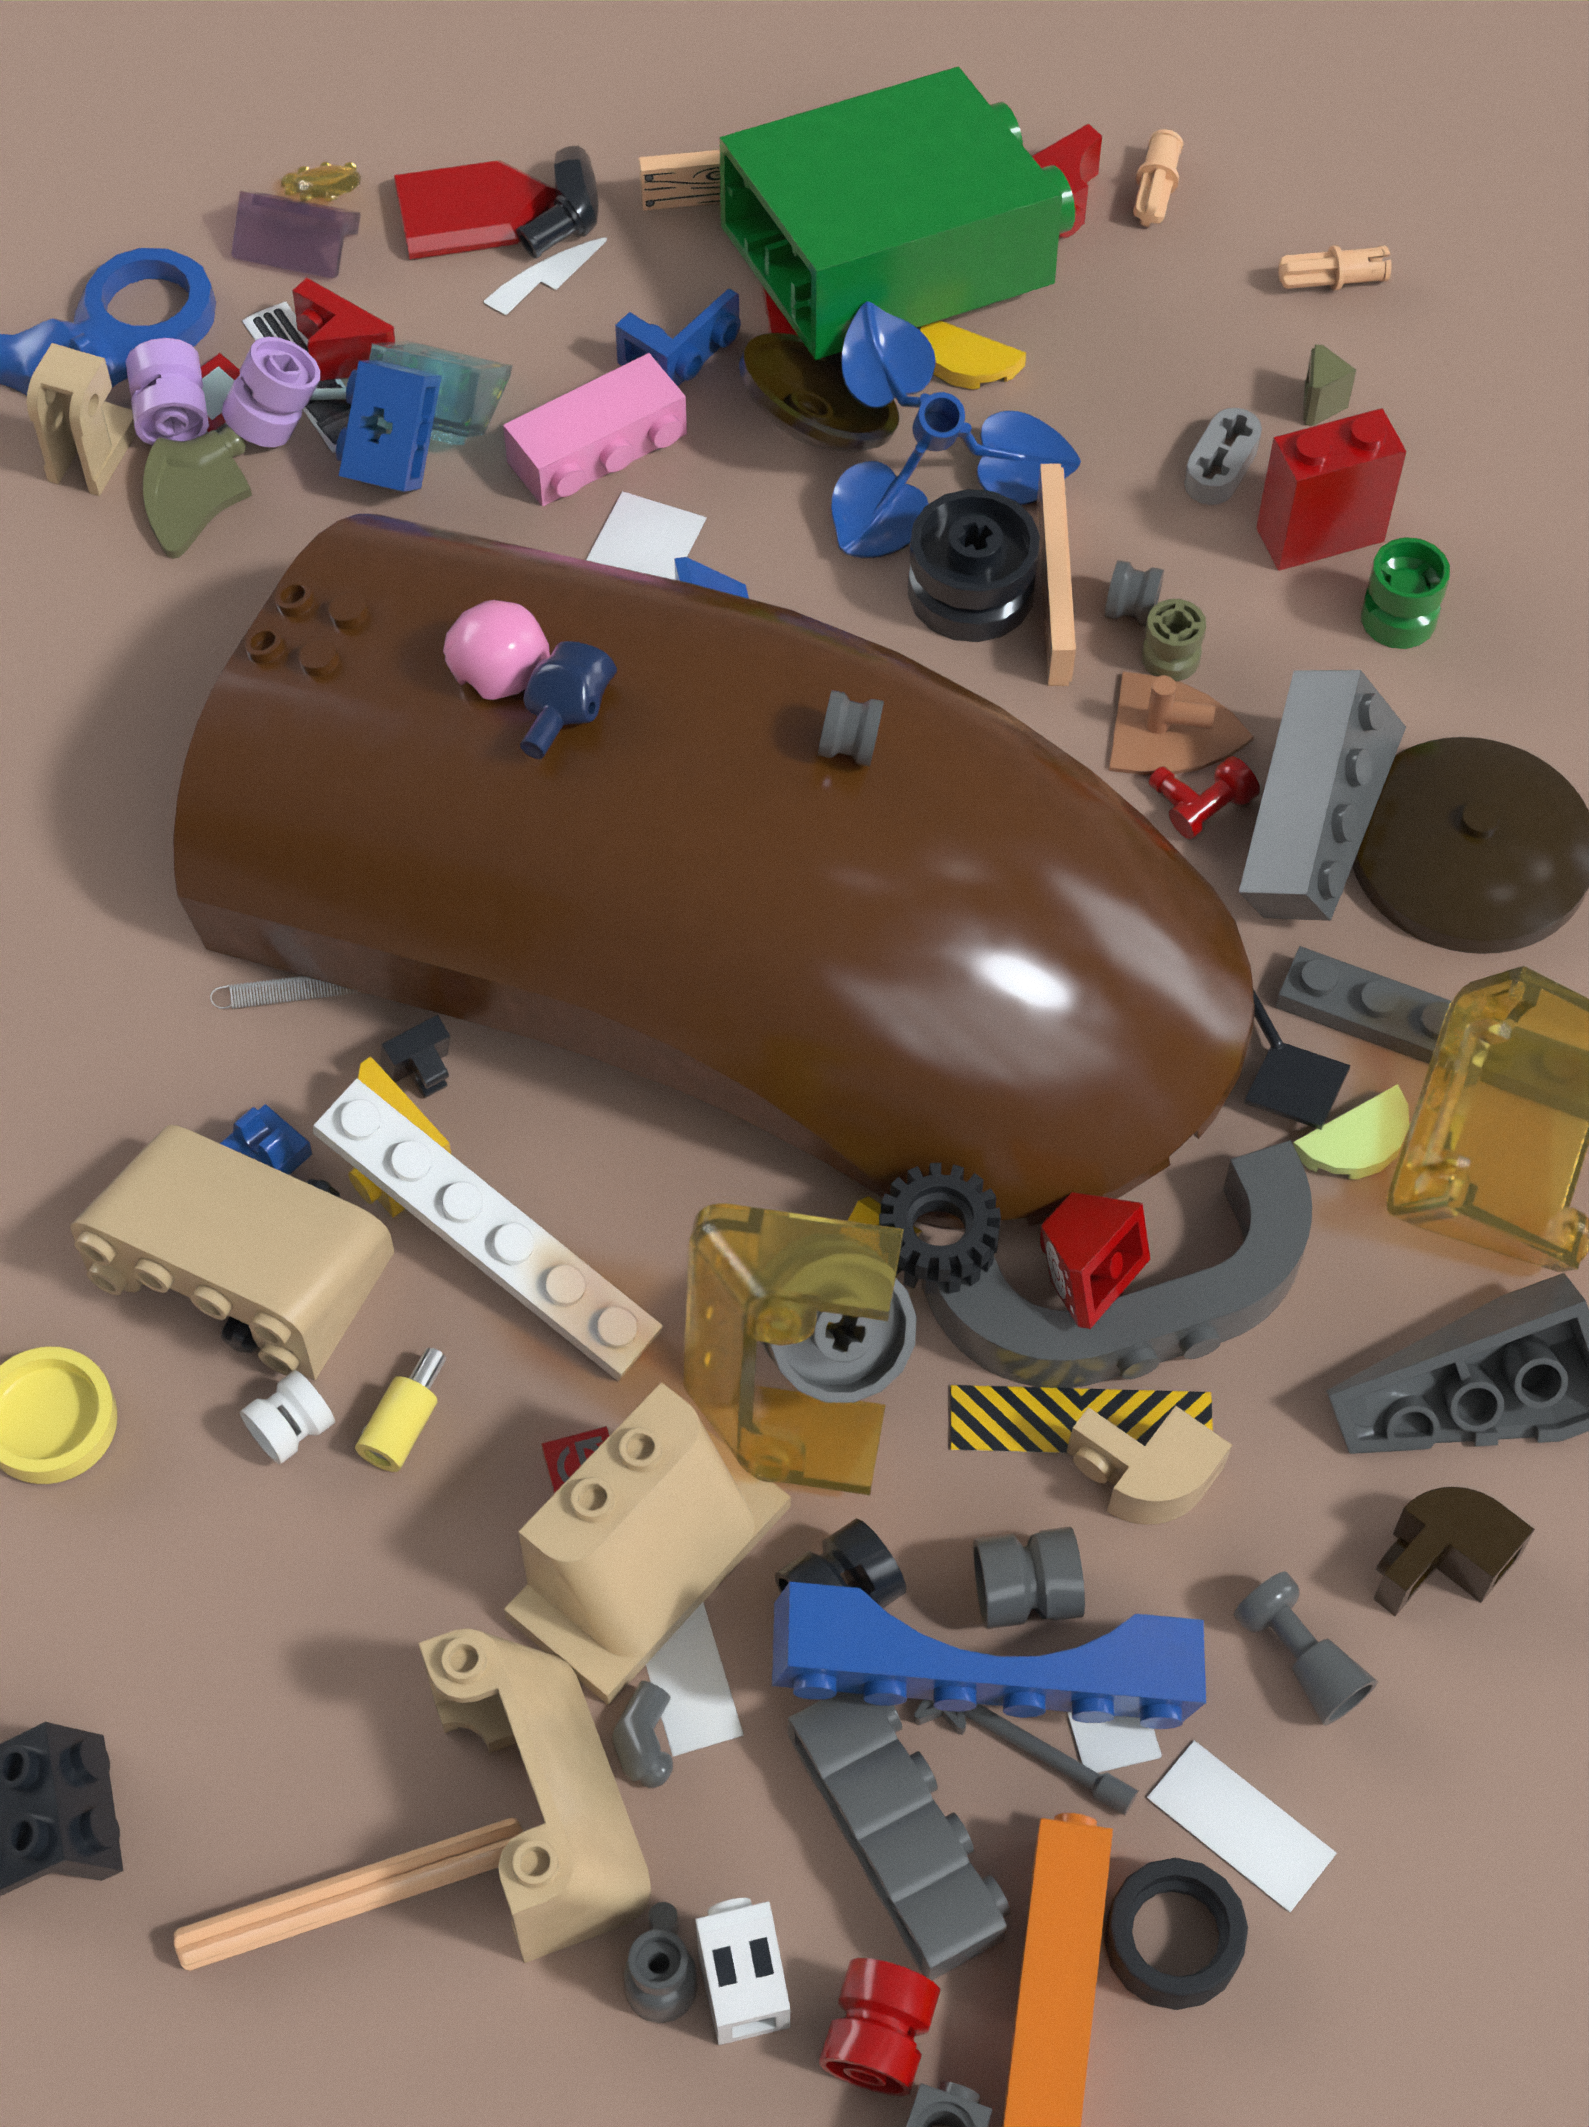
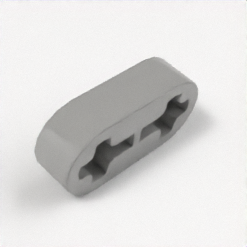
M1227 408L1218 412L1213 417L1187 463L1184 485L1186 492L1192 499L1199 503L1213 505L1227 501L1234 494L1254 460L1259 447L1262 428L1259 419L1253 413L1241 408ZM1234 433L1240 434L1231 447L1225 445V438H1231ZM1215 465L1221 467V474L1214 475L1212 479L1205 478L1210 475Z

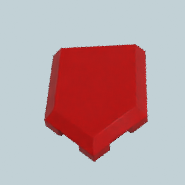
M501 160L394 175L409 260L516 245L520 242L516 229L538 217L544 210L547 211L553 207L554 199L556 198L554 187Z

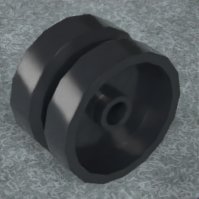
M966 489L944 494L926 505L913 523L910 543L908 597L914 614L930 630L958 641L982 642L1003 637L1020 626L1033 607L1040 535L1033 517L1018 502L994 491Z

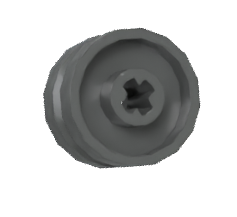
M813 1238L788 1248L767 1267L755 1292L753 1323L762 1348L773 1360L780 1372L799 1392L825 1403H855L882 1392L903 1372L915 1347L917 1316L908 1290L868 1249L844 1238Z

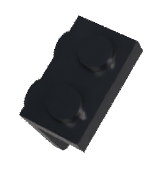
M44 1722L0 1744V1896L51 1872L103 1881L124 1871L119 1842L120 1828L115 1815L109 1773L110 1759L106 1751L104 1735Z

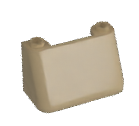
M469 1628L454 1630L420 1642L419 1647L430 1689L444 1732L456 1730L458 1727L471 1729L482 1737L489 1753L517 1743L545 1824L523 1831L512 1838L502 1850L498 1864L500 1881L512 1917V1929L524 1963L625 1926L639 1918L648 1906L651 1895L648 1868L577 1675L570 1664L558 1656Z

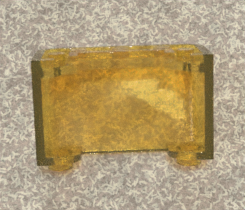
M1525 966L1472 981L1456 994L1445 1015L1389 1187L1386 1205L1387 1211L1391 1216L1412 1226L1552 1271L1565 1272L1579 1269L1580 1262L1589 1251V1218L1585 1213L1571 1208L1570 1204L1589 1146V998Z

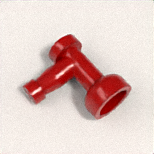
M1234 756L1228 757L1217 766L1214 773L1215 783L1200 795L1187 784L1176 779L1175 775L1165 766L1156 769L1149 779V785L1158 793H1163L1168 801L1174 805L1169 810L1170 821L1175 829L1187 839H1192L1202 831V823L1229 802L1235 805H1245L1260 794V785L1252 770L1242 760Z

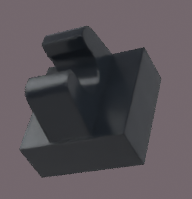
M436 1015L381 1044L380 1064L387 1075L395 1083L410 1075L424 1098L448 1086L445 1079L449 1077V1073L441 1058L448 1055L450 1034L440 1017Z

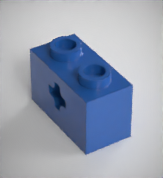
M379 360L359 361L358 368L350 374L346 387V401L348 404H351L348 425L342 428L336 444V458L338 461H341L339 476L403 492L421 489L442 375ZM379 415H383L385 421L392 423L391 433H386V428L378 426Z

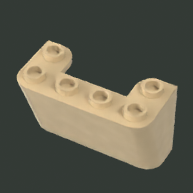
M178 1125L166 1126L70 1225L75 1239L74 1245L80 1252L87 1269V1277L103 1291L112 1295H121L123 1290L135 1293L141 1289L143 1284L161 1293H166L169 1288L190 1297L191 1302L199 1310L215 1319L224 1320L228 1315L248 1324L255 1343L261 1349L258 1357L274 1371L283 1375H289L294 1370H297L302 1375L316 1380L394 1254L391 1234L388 1228L370 1212Z

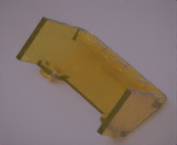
M727 1203L706 1206L696 1214L689 1239L683 1385L689 1397L742 1468L755 1478L764 1482H783L871 1495L886 1405L865 1401L825 1403L802 1392L755 1385L757 1341L768 1342L774 1345L800 1343L813 1334L818 1311L888 1321L904 1229Z

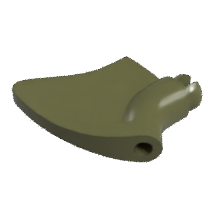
M229 426L223 428L219 433L212 430L187 441H176L159 437L151 448L143 475L145 510L158 543L170 558L175 559L182 556L205 526L217 514L233 504L252 496L245 476L233 459V457L240 456L245 452L246 444L244 439L237 435Z

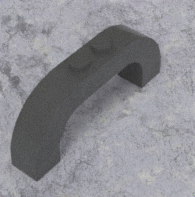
M1291 1140L1230 1159L1223 1191L1242 1231L1243 1244L1239 1250L1226 1261L1211 1268L1118 1297L1091 1329L1078 1327L1069 1311L1043 1308L1021 1297L1004 1279L995 1257L988 1272L981 1268L980 1280L974 1285L970 1286L966 1279L962 1278L960 1291L949 1294L946 1282H938L937 1294L925 1293L926 1280H922L921 1287L937 1323L952 1343L973 1362L1002 1378L1024 1385L1047 1388L1088 1386L1121 1375L1124 1379H1136L1152 1372L1161 1362L1182 1355L1186 1359H1197L1210 1354L1222 1342L1240 1336L1257 1326L1281 1304L1295 1281L1309 1238L1312 1223V1198L1308 1178Z

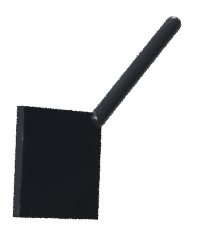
M1253 989L1254 1017L1271 1047L1245 1098V1104L1322 1130L1351 1065L1284 1043Z

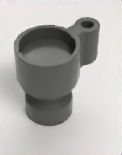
M659 1902L649 1910L650 1931L640 1935L630 1948L623 1977L627 2001L633 2011L647 2021L665 2023L675 2021L687 2013L695 2002L698 1982L695 1961L686 1949L683 1941L677 1936L679 1930L677 1910L670 1903Z

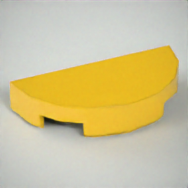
M940 320L921 326L920 331L927 337L935 353L936 364L933 374L950 385L968 389H980V383L995 382L1001 378H1004V382L1013 379L1025 367L1026 352Z

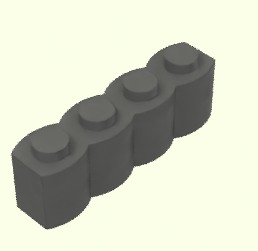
M837 1692L836 1696L822 1699L788 1717V1736L810 1778L822 1794L841 1833L856 1854L875 1893L893 1919L910 1955L921 1973L928 1979L934 1980L1004 1941L1007 1930L1004 1918L1011 1914L1008 1901L997 1881L991 1875L981 1879L970 1863L967 1855L974 1852V1846L960 1818L954 1812L945 1816L933 1800L931 1793L938 1790L934 1774L919 1751L909 1755L895 1733L902 1730V1723L894 1705H874L864 1701V1694Z

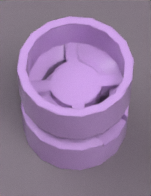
M278 337L257 339L252 344L240 368V375L233 382L223 403L222 414L227 425L237 435L256 445L263 447L284 445L291 438L302 416V409L308 404L320 381V369L317 362L306 350L288 340Z
M161 338L139 344L130 351L126 359L130 394L132 396L131 405L136 435L143 442L152 446L159 437L176 441H187L204 435L209 427L205 395L202 390L203 381L199 354L195 348L182 340Z

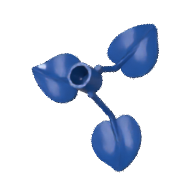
M869 301L860 307L846 333L841 358L844 383L849 393L867 408H883L895 398L902 407L919 408L912 426L917 444L898 476L884 463L866 461L851 466L838 479L831 497V514L838 547L844 554L859 558H876L892 554L911 543L913 523L929 503L926 495L921 490L906 484L927 450L934 452L946 450L954 444L957 437L962 438L973 455L982 456L977 467V478L985 491H994L1015 500L1021 506L1037 501L1040 464H1061V468H1064V479L1078 469L1081 460L1069 442L1051 426L1030 414L1010 410L1001 411L989 416L981 427L980 438L982 445H980L971 433V425L965 423V409L962 403L954 395L946 392H937L931 395L923 393L920 397L907 396L921 392L929 384L936 364L934 350L927 337L918 328L903 319L883 311Z

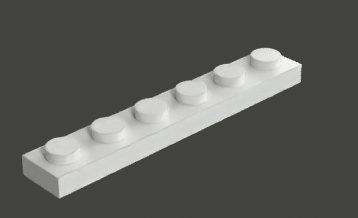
M356 1078L313 1125V1134L618 1382L661 1332L662 1324L359 1079Z

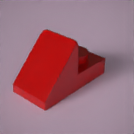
M307 277L292 290L297 330L308 339V353L317 362L320 369V381L349 378L352 371L357 370L359 361L379 360L398 365L394 326Z

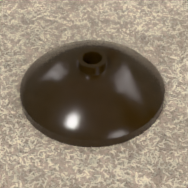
M768 333L751 339L740 357L739 369L741 377L753 401L777 427L801 442L823 449L860 452L886 444L892 438L899 424V411L894 400L883 408L871 409L862 405L849 393L842 376V352L815 360L798 335Z

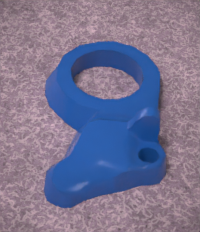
M138 248L117 254L98 267L86 284L76 308L73 322L50 319L15 335L0 334V384L27 395L32 375L52 343L105 358L112 387L128 378L126 359L129 352L139 344L152 339L171 338L182 340L193 347L196 346L212 327L216 309V299L212 285L203 266L188 256L165 248ZM145 279H163L178 284L189 293L188 301L180 312L167 321L150 326L130 325L116 320L107 312L108 304L118 291L131 283Z

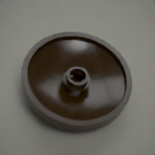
M1451 737L1431 740L1412 746L1395 755L1352 867L1362 890L1371 903L1394 925L1415 938L1437 947L1464 953L1490 954L1513 951L1533 945L1558 931L1571 919L1582 904L1589 889V810L1576 789L1561 773L1539 757L1523 749L1495 740L1474 737Z

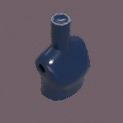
M563 641L556 645L549 658H545L537 663L524 694L526 709L537 716L520 743V747L525 754L534 759H542L563 725L586 724L596 718L605 688L617 673V668L608 654L588 644Z

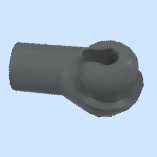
M640 1681L614 1728L612 1742L623 1773L630 1780H640L644 1786L653 1789L663 1785L673 1771V1760L668 1753L661 1751L659 1740L654 1731L671 1697L659 1686L648 1681Z

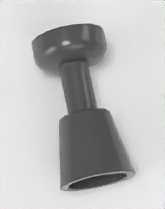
M1283 1571L1270 1577L1254 1589L1238 1605L1234 1616L1245 1629L1251 1632H1260L1271 1627L1297 1659L1292 1670L1323 1725L1326 1726L1337 1721L1362 1702L1376 1687L1378 1680L1331 1640L1324 1639L1320 1642L1316 1640L1292 1611V1608L1298 1601L1300 1590L1289 1573Z

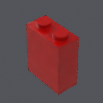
M1383 408L1273 437L1256 529L1278 571L1385 542L1407 451Z

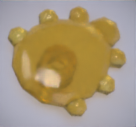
M324 161L318 167L309 169L307 166H301L298 169V173H287L281 178V186L285 188V195L292 196L299 193L301 201H308L312 198H324L325 201L331 202L359 186L361 175L356 171L357 166L352 162H347L344 166L331 165L329 162Z

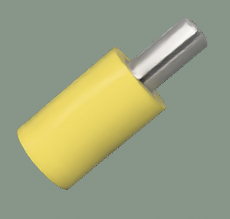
M426 1348L409 1378L397 1376L390 1383L355 1445L357 1453L369 1463L390 1472H398L401 1469L438 1403L437 1397L429 1389L446 1361V1357L441 1351L435 1348Z

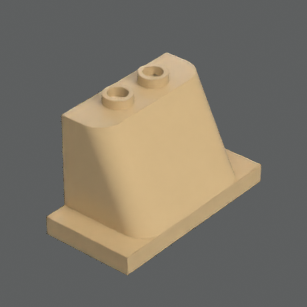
M661 1382L518 1531L527 1585L504 1608L505 1618L544 1652L558 1656L570 1664L578 1680L607 1705H610L702 1602L709 1597L791 1507V1496L705 1429L694 1408Z

